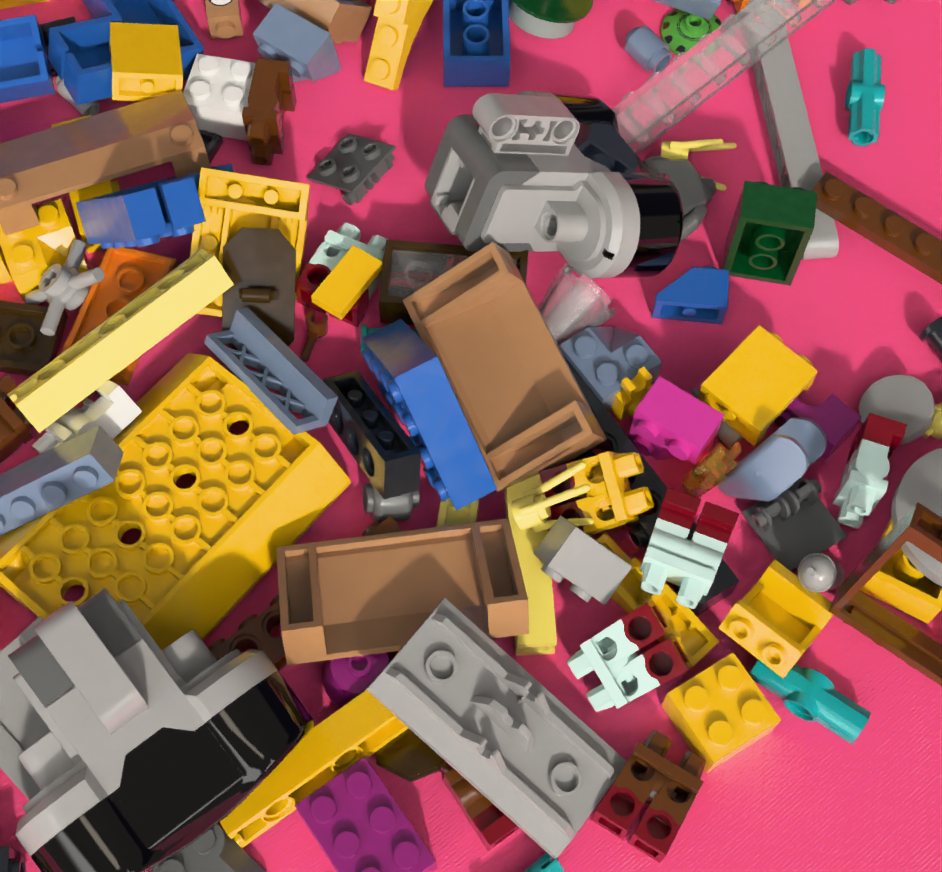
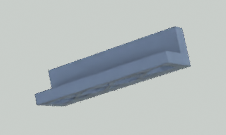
M248 307L236 310L230 330L207 334L204 344L239 380L248 386L251 392L293 435L328 424L338 396ZM232 343L239 351L228 348L224 344ZM244 365L257 368L261 373L248 370ZM266 387L279 391L283 396L271 393ZM290 411L300 413L305 418L297 420Z

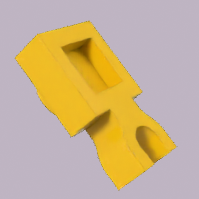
M645 367L640 368L638 374L632 380H629L628 377L621 380L620 385L623 390L615 394L611 410L619 421L629 415L634 417L635 409L652 387L653 377Z

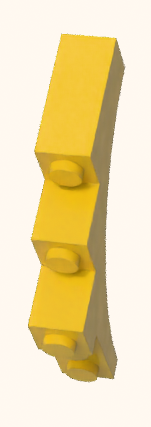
M433 0L376 1L373 15L378 17L364 81L390 90H398L414 38Z

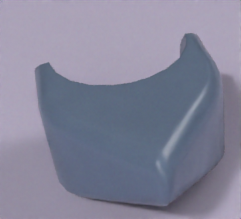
M805 417L790 418L760 445L721 473L718 477L717 485L727 496L758 501L773 500L791 487L795 481L804 475L808 466L823 455L827 447L826 435L822 428L812 419Z

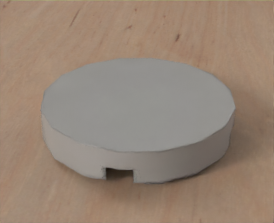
M898 374L887 376L874 382L864 392L859 404V415L862 417L860 419L862 424L869 413L907 424L904 438L900 444L910 443L921 437L932 425L934 419L935 404L933 395L925 383L913 376Z

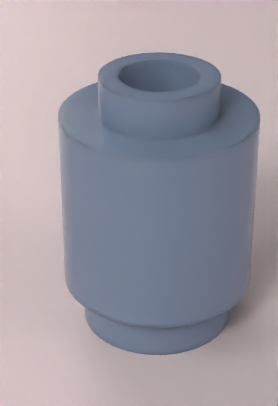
M635 27L627 34L624 50L644 70L658 74L670 63L672 53L669 51V46L649 27Z

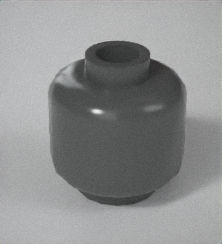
M371 481L363 486L364 511L366 514L370 513L374 521L383 522L388 517H391L394 521H405L410 518L413 507H419V490L383 499Z

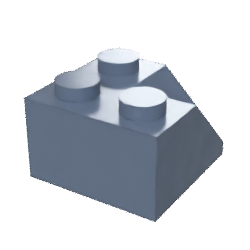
M277 3L274 4L253 32L259 47L257 50L263 59L291 63L293 83L307 79L314 82L336 74L342 68L331 34Z
M587 327L559 345L561 352L608 412L612 410L615 394L623 390L620 385L621 380L626 377L632 380L638 374V370L645 367L653 377L651 385H653L658 378L662 361L640 335L617 327Z

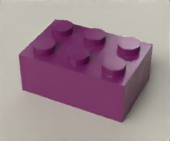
M365 757L295 805L301 819L336 872H433L437 869L435 858Z

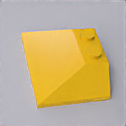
M201 167L198 195L206 222L194 225L195 232L192 234L190 257L200 249H203L209 255H215L223 267V247L242 227L279 229L296 249L297 281L301 274L306 238L310 184ZM223 294L196 314L222 317Z

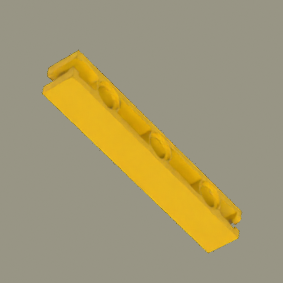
M365 690L218 795L222 803L214 813L226 834L231 839L234 838L236 843L243 848L295 811L297 803L363 757L367 759L407 730L408 727Z

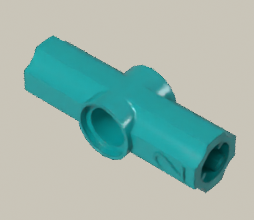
M864 48L862 51L853 53L851 59L850 82L846 92L845 110H849L848 139L856 146L866 147L868 144L876 143L879 137L880 112L885 98V84H881V55H878L875 49Z
M758 659L749 673L755 682L783 699L785 707L794 715L806 721H817L850 744L856 740L871 715L869 711L836 691L833 682L817 670L811 668L802 669L795 664L783 679Z

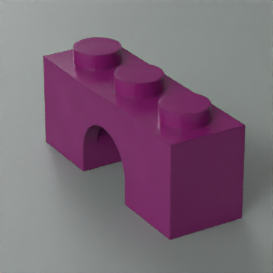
M832 394L825 402L819 405L804 404L796 397L774 422L778 427H781L793 417L812 419L822 428L826 435L827 447L821 456L826 461L853 433L862 417Z

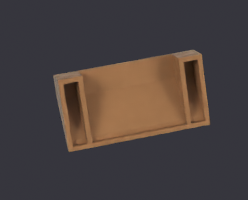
M182 90L0 143V225L5 235L41 225L34 203L167 162H171L176 178L200 172L201 167L211 169L204 142Z
M492 242L402 300L422 341L439 358L497 487L496 491L499 492L538 475L540 471L554 468L575 459L607 440L508 251Z
M509 518L276 547L281 635L287 665L400 651L444 598L452 603L490 639L529 634L528 597Z

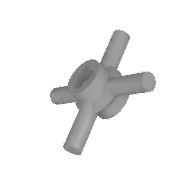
M81 240L73 241L64 267L60 264L52 265L43 274L39 282V289L28 292L25 295V302L29 305H37L48 301L49 307L40 329L47 336L55 335L64 307L70 311L79 307L87 297L89 286L99 283L105 278L103 270L99 267L83 273L78 271L87 244Z

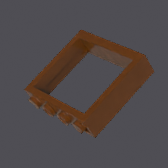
M917 502L837 588L829 612L942 687V645L859 591L906 541L942 563V517Z

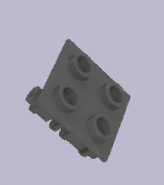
M348 133L317 164L316 168L306 178L316 183L343 190L342 198L349 205L359 203L368 193L367 189L371 190L374 187V183H378L381 177L393 167L395 158L392 152L396 147Z
M801 477L777 498L770 501H760L741 513L774 559L790 571L799 567L800 562L807 555L822 553L847 538L846 533L818 498V493L822 491V488L816 479L809 481Z

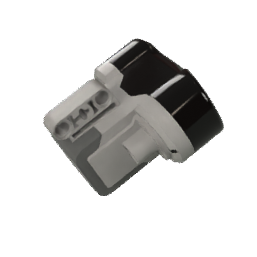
M529 90L521 91L517 94L489 93L476 101L472 110L473 115H458L446 126L424 187L430 197L431 206L450 234L456 235L468 251L478 252L492 242L508 252H521L524 250H528V252L559 251L572 270L584 278L653 277L664 271L672 262L678 250L683 230V206L679 191L667 173H652L621 137L616 113L599 98L588 94Z
M105 588L78 607L70 601L33 628L38 635L8 655L19 671L13 679L51 730V732L18 756V759L41 791L22 807L26 814L18 821L15 836L41 872H146L191 845L226 818L312 730L315 724L314 718L263 650L250 649L241 653L239 649H236L217 661L195 630H191L161 651L123 599L116 603Z

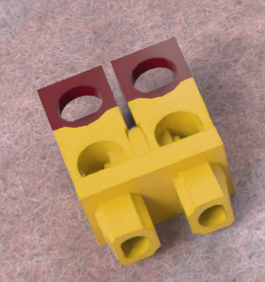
M607 451L597 456L539 472L543 484L581 461L586 463L584 469L545 492V497L548 498L571 488L589 484L590 490L588 492L554 504L553 506L558 507L551 509L552 520H557L560 515L565 519L593 518L594 523L592 525L578 527L589 536L639 520L638 514H642L654 507L648 487L631 490L628 477L644 473L639 453L619 454Z

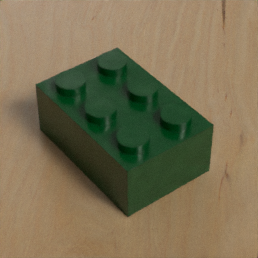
M745 181L727 235L722 270H729V276L791 286L814 230L818 192L807 191L799 187L788 188L770 185L760 181Z

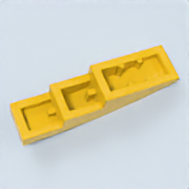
M606 532L602 534L596 541L632 566L611 597L628 614L646 602L653 600L671 630L656 640L661 643L674 635L693 667L719 640L688 607L680 605L675 601L677 595L666 583L660 595H654L641 590L643 572L639 570L642 564L636 557L631 560Z

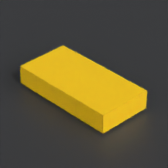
M353 245L311 295L312 303L342 320L382 271L383 262Z

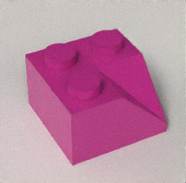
M659 376L635 409L628 438L644 456H652L657 460L678 458L680 460H688L696 465L712 448L724 414Z

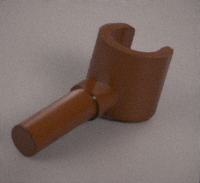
M310 311L307 314L308 336L300 356L303 362H308L317 339L324 337L328 333L327 314L321 323H314L315 311Z

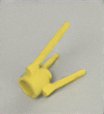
M721 138L683 142L662 141L661 157L669 160L688 161V152L735 149L737 144L734 142L723 143ZM715 182L717 190H726V185Z
M584 461L577 463L540 486L523 492V498L512 501L513 515L519 528L525 530L533 527L535 533L551 529L557 520H546V518L551 517L550 506L588 492L590 485L583 484L548 498L542 494L584 469L586 463ZM590 517L567 519L577 527L594 523L593 518Z

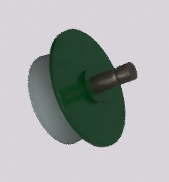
M509 0V16L519 28L529 34L541 38L557 39L570 34L574 29L575 22L589 14L593 0Z

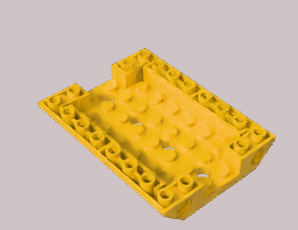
M187 353L136 403L142 412L113 439L124 452L114 482L0 536V587L27 611L31 610L37 617L40 616L44 620L69 603L65 601L64 596L71 586L82 585L85 587L83 597L73 602L76 607L105 588L116 603L123 599L161 651L191 630H195L200 638L204 640L277 563L276 547L293 545L351 484L349 477L319 441L306 431L293 435L251 392L246 384L210 356ZM237 421H244L249 424L248 430L241 435L231 434L229 428ZM192 474L196 476V482L192 487L181 489L176 486V481L180 476ZM132 528L142 531L141 537L136 543L127 545L121 542V537L125 531Z

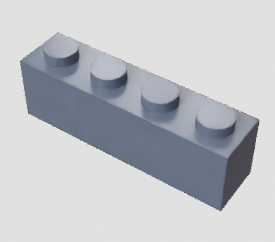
M99 425L0 474V536L114 482L124 452Z

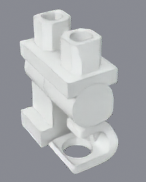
M107 380L96 389L101 396L95 402L87 398L83 402L84 406L82 408H71L45 428L46 433L32 447L39 454H42L99 425L114 439L142 410L119 385Z

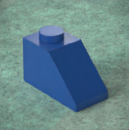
M713 266L691 268L656 294L652 318L722 325L728 308L729 270L717 269Z

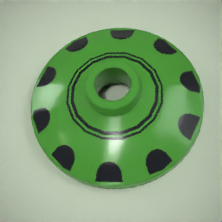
M676 9L664 19L661 27V38L675 55L686 59L698 60L710 57L719 51L724 42L725 29L715 14L708 20Z

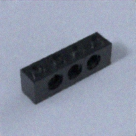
M354 371L324 378L323 382L338 396L329 419V424L383 499L419 490L421 452L359 372Z

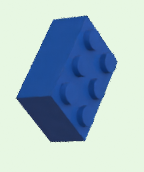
M443 0L444 87H509L511 60L508 0Z

